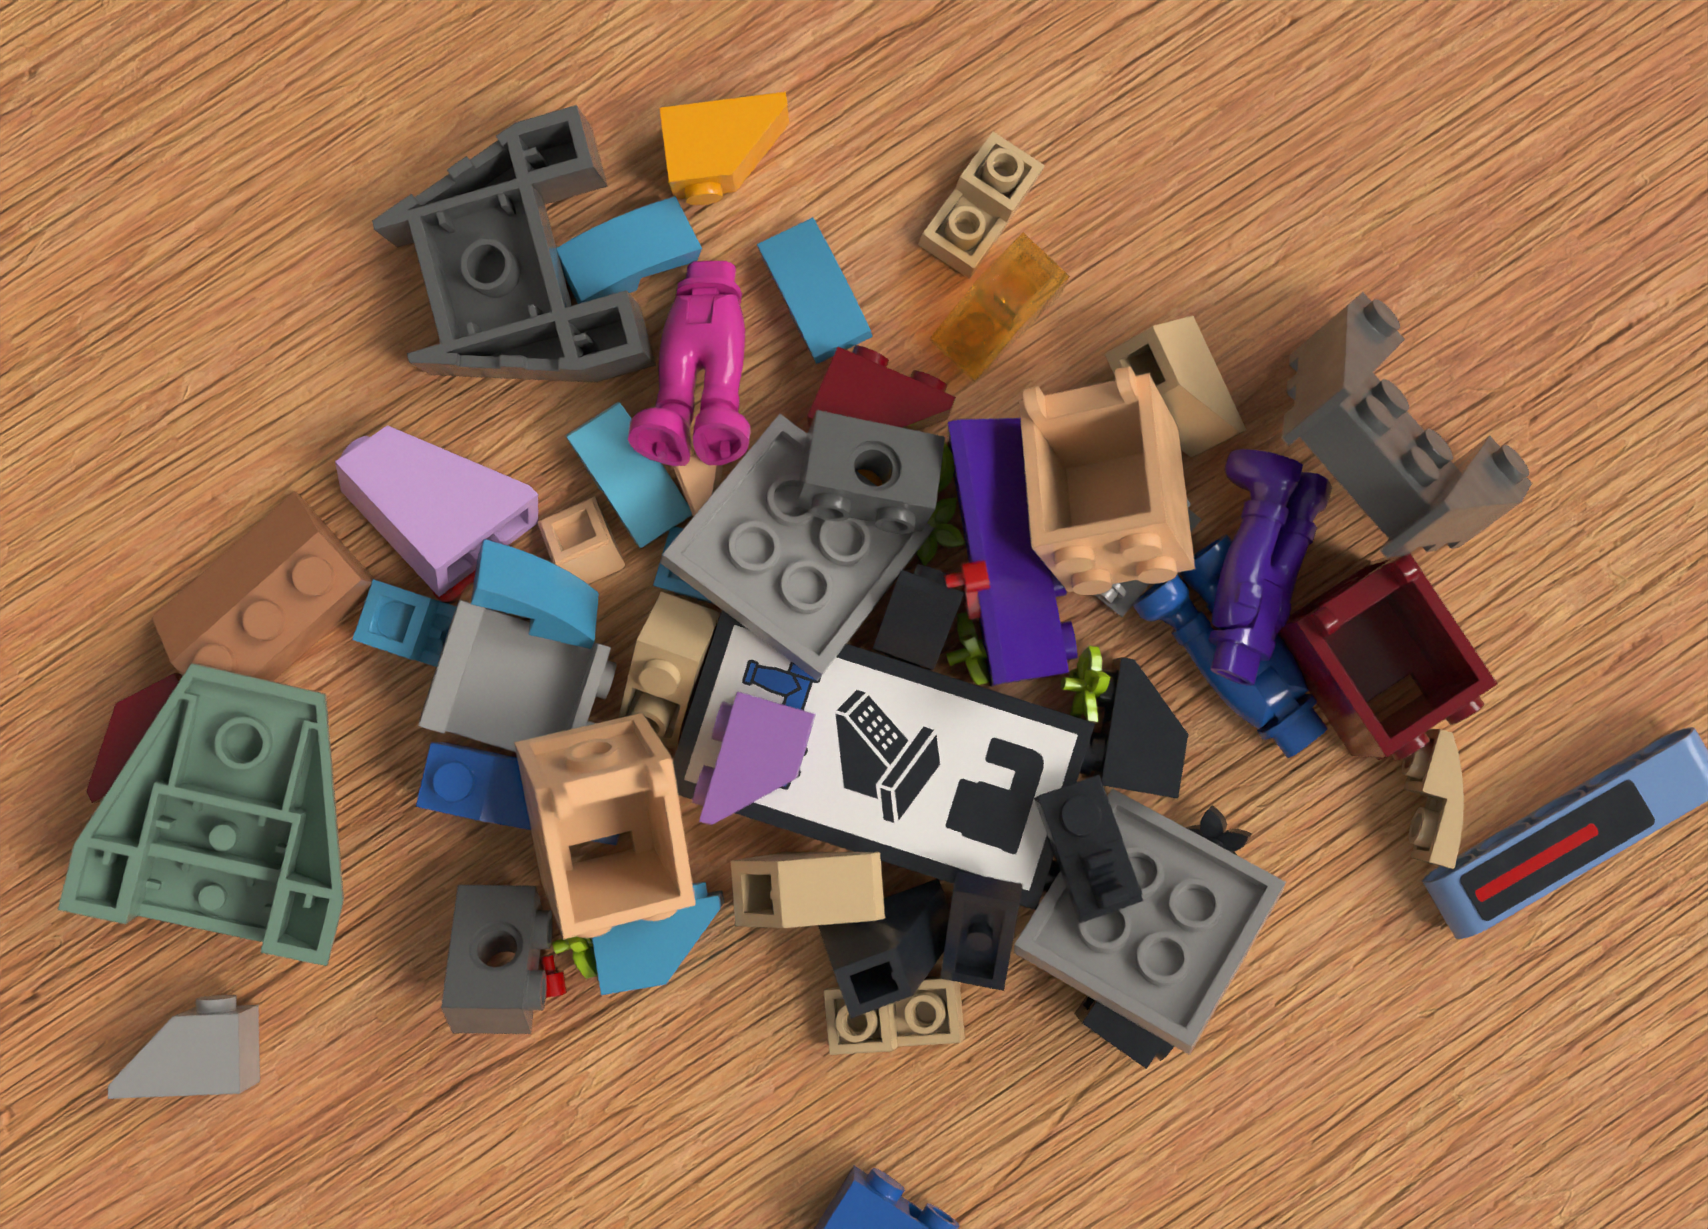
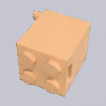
M1130 366L1116 369L1115 381L1044 396L1038 386L1023 390L1024 400L1019 401L1032 548L1068 592L1074 591L1080 595L1101 594L1109 591L1112 588V584L1133 580L1148 584L1163 583L1174 579L1177 576V572L1195 569L1178 426L1150 374L1135 376Z
M643 713L514 742L541 884L564 939L574 936L581 938L597 937L610 931L613 926L640 919L646 921L663 920L674 915L679 909L696 905L672 757ZM630 831L633 849L572 864L569 846Z

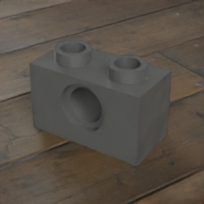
M817 410L806 436L795 507L810 509L814 516L828 521H844L850 517L875 522V526L878 529L893 534H907L913 530L922 532L936 508L945 437ZM859 469L870 470L878 475L883 485L877 487L866 485L858 479L855 471Z
M458 885L441 1005L452 1033L531 1034L534 1011H543L546 1002V973L544 970H538L540 949H550L553 934L552 911L543 910L536 886ZM498 953H515L513 959L503 966H487L488 961Z

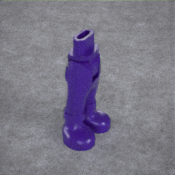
M1249 449L1230 452L1224 469L1227 478L1233 484L1250 492L1251 500L1244 503L1241 515L1242 522L1228 549L1219 578L1212 624L1222 630L1211 631L1208 640L1216 646L1210 670L1235 683L1253 686L1260 661L1270 660L1276 645L1274 640L1281 628L1289 620L1291 611L1290 601L1308 545L1312 544L1317 530V526L1313 521L1317 514L1327 507L1332 486L1329 480L1320 474L1302 472L1303 464L1294 459L1271 452Z

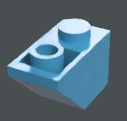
M706 882L692 883L696 905L679 909L674 915L663 920L646 921L640 919L613 926L607 933L592 937L601 995L666 985L723 906V890L707 893Z

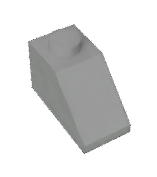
M212 995L196 998V1007L173 1016L108 1085V1099L240 1094L260 1082L259 1005H237L236 995Z

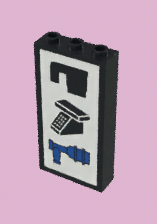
M722 610L673 760L678 795L693 800L703 765L715 768L722 742L711 739L713 728L722 701L734 704L737 691L816 714L798 777L736 811L735 814L853 852H880L881 861L955 884L957 871L1022 883L1023 887L1019 905L1034 910L1037 909L1040 898L1046 895L1058 876L1060 868L1057 861L1053 860L1054 852L1034 798L1076 783L1079 774L1090 775L1097 755L1091 754V735L1095 723L849 644L844 646L824 674L816 681Z

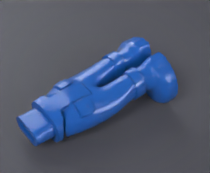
M1227 534L1219 537L1194 554L1195 569L1179 572L1184 581L1207 603L1206 607L1212 615L1221 570L1232 543L1231 538ZM1178 574L1170 581L1155 583L1132 604L1142 619L1150 622L1162 620L1175 628L1171 632L1179 645L1184 646L1201 674L1226 705L1242 719L1257 728V732L1262 740L1273 738L1287 758L1298 754L1328 729L1312 708L1317 703V699L1313 694H1306L1309 689L1292 653L1278 634L1274 640L1276 645L1270 660L1260 661L1255 684L1253 686L1241 685L1210 670L1216 646L1210 643L1208 639L1210 632L1214 631L1204 613L1202 611L1198 612L1189 598V589Z

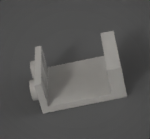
M458 600L418 722L419 726L445 734V731L516 752L514 742L596 724L588 721L595 697L602 699L607 697L616 670V663L607 660L611 647L594 643L592 648L588 649L528 635L530 622Z

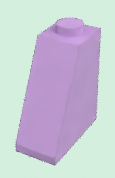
M388 425L371 437L362 436L354 440L346 447L341 457L335 461L341 492L439 597L476 570L478 553L484 539L508 546L538 524V494L530 485Z

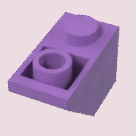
M738 691L734 704L722 701L711 737L712 740L722 742L715 768L703 765L692 802L703 806L699 821L713 825L795 780L801 768L816 714Z

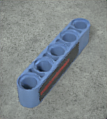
M1694 727L1670 733L1458 855L1454 869L1439 866L1424 877L1422 882L1456 939H1464L1491 928L1707 802L1708 749Z

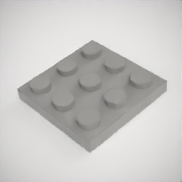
M779 414L662 554L660 563L818 681L897 579L901 570H904L934 528L926 523L922 532L913 530L907 534H893L878 529L875 526V522L850 517L844 521H828L814 516L810 509L795 507L807 433ZM855 471L856 476L861 482L877 487L858 471Z
M1112 788L1107 797L1143 894L1141 896L1143 901L1079 923L1060 871L1015 942L1014 953L1190 1055L1280 898L1286 882Z

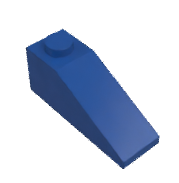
M449 742L430 743L416 807L478 821L531 830L517 757ZM620 834L592 841L617 845Z

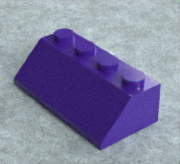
M1021 418L960 419L948 421L947 441L949 450H951L954 457V481L968 561L985 560L989 576L990 589L978 591L981 617L979 618V624L987 655L986 663L990 686L1069 673L1067 660L1078 658L1076 639L1072 622H1060L1056 597L1067 595L1066 589L1033 550L1031 543Z

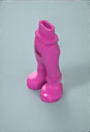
M692 262L687 266L686 279L677 285L676 297L668 313L661 338L658 365L659 392L655 408H648L638 412L629 424L628 441L631 447L650 460L671 466H686L690 461L692 448L690 429L694 417V393L697 375L703 369L705 370L704 389L701 395L700 412L695 418L693 431V446L697 456L709 466L724 465L739 459L748 449L751 433L750 424L743 415L738 413L740 405L738 394L745 349V324L740 306L742 292L735 283L736 267L731 262Z

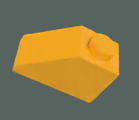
M786 92L660 107L668 180L673 197L676 196L677 200L685 199L686 203L690 205H708L721 201L723 194L736 192L789 125Z

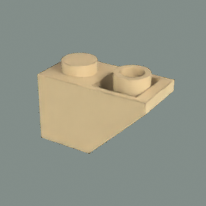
M1194 316L1154 325L1105 353L1114 375L1116 369L1127 366L1131 367L1135 376L1150 374L1178 426L1181 450L1191 458L1247 431Z
M664 592L660 593L636 641L619 718L643 713L662 744L676 750L721 615L720 612Z
M780 852L731 861L735 926L791 928L885 919L880 852Z

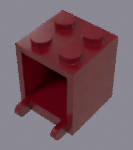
M1411 553L1403 556L1384 557L1365 565L1292 613L1287 624L1278 633L1296 660L1310 694H1313L1317 699L1318 706L1351 756L1376 757L1377 760H1381L1392 755L1395 761L1402 760L1420 750L1430 741L1425 732L1446 719L1450 725H1453L1480 710L1485 705L1480 696L1498 685ZM1410 674L1423 694L1379 722L1367 702Z

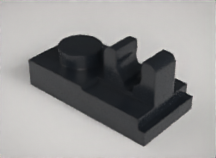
M1099 775L1034 798L1079 923L1143 901L1141 896L1143 894Z
M957 871L940 979L1004 991L1022 893V883Z

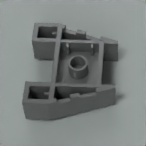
M577 105L512 124L496 135L498 141L471 159L467 156L447 169L449 174L416 197L410 194L372 220L374 230L397 248L411 243L415 244L441 343L407 353L409 363L426 373L439 376L597 383L656 366L641 307L627 290L572 306L545 205L608 187L592 127Z
M1362 292L1290 354L1289 365L1297 374L1287 381L1286 393L1295 402L1294 406L1284 414L1282 439L1290 446L1300 437L1388 537V540L1380 549L1386 558L1408 555L1418 547H1423L1426 552L1437 551L1446 543L1450 549L1459 548L1523 501L1532 485V482L1527 478L1529 476V469L1514 449L1508 445L1500 447L1491 436H1488L1460 459L1452 463L1453 454L1444 439L1431 429L1424 431L1407 412L1409 410V403L1399 388L1387 379L1380 381L1373 373L1405 339L1397 331L1400 329V323L1391 309L1378 299L1371 301Z

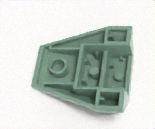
M192 663L75 842L58 910L127 924L137 916L263 942L261 953L327 966L344 903L326 693Z

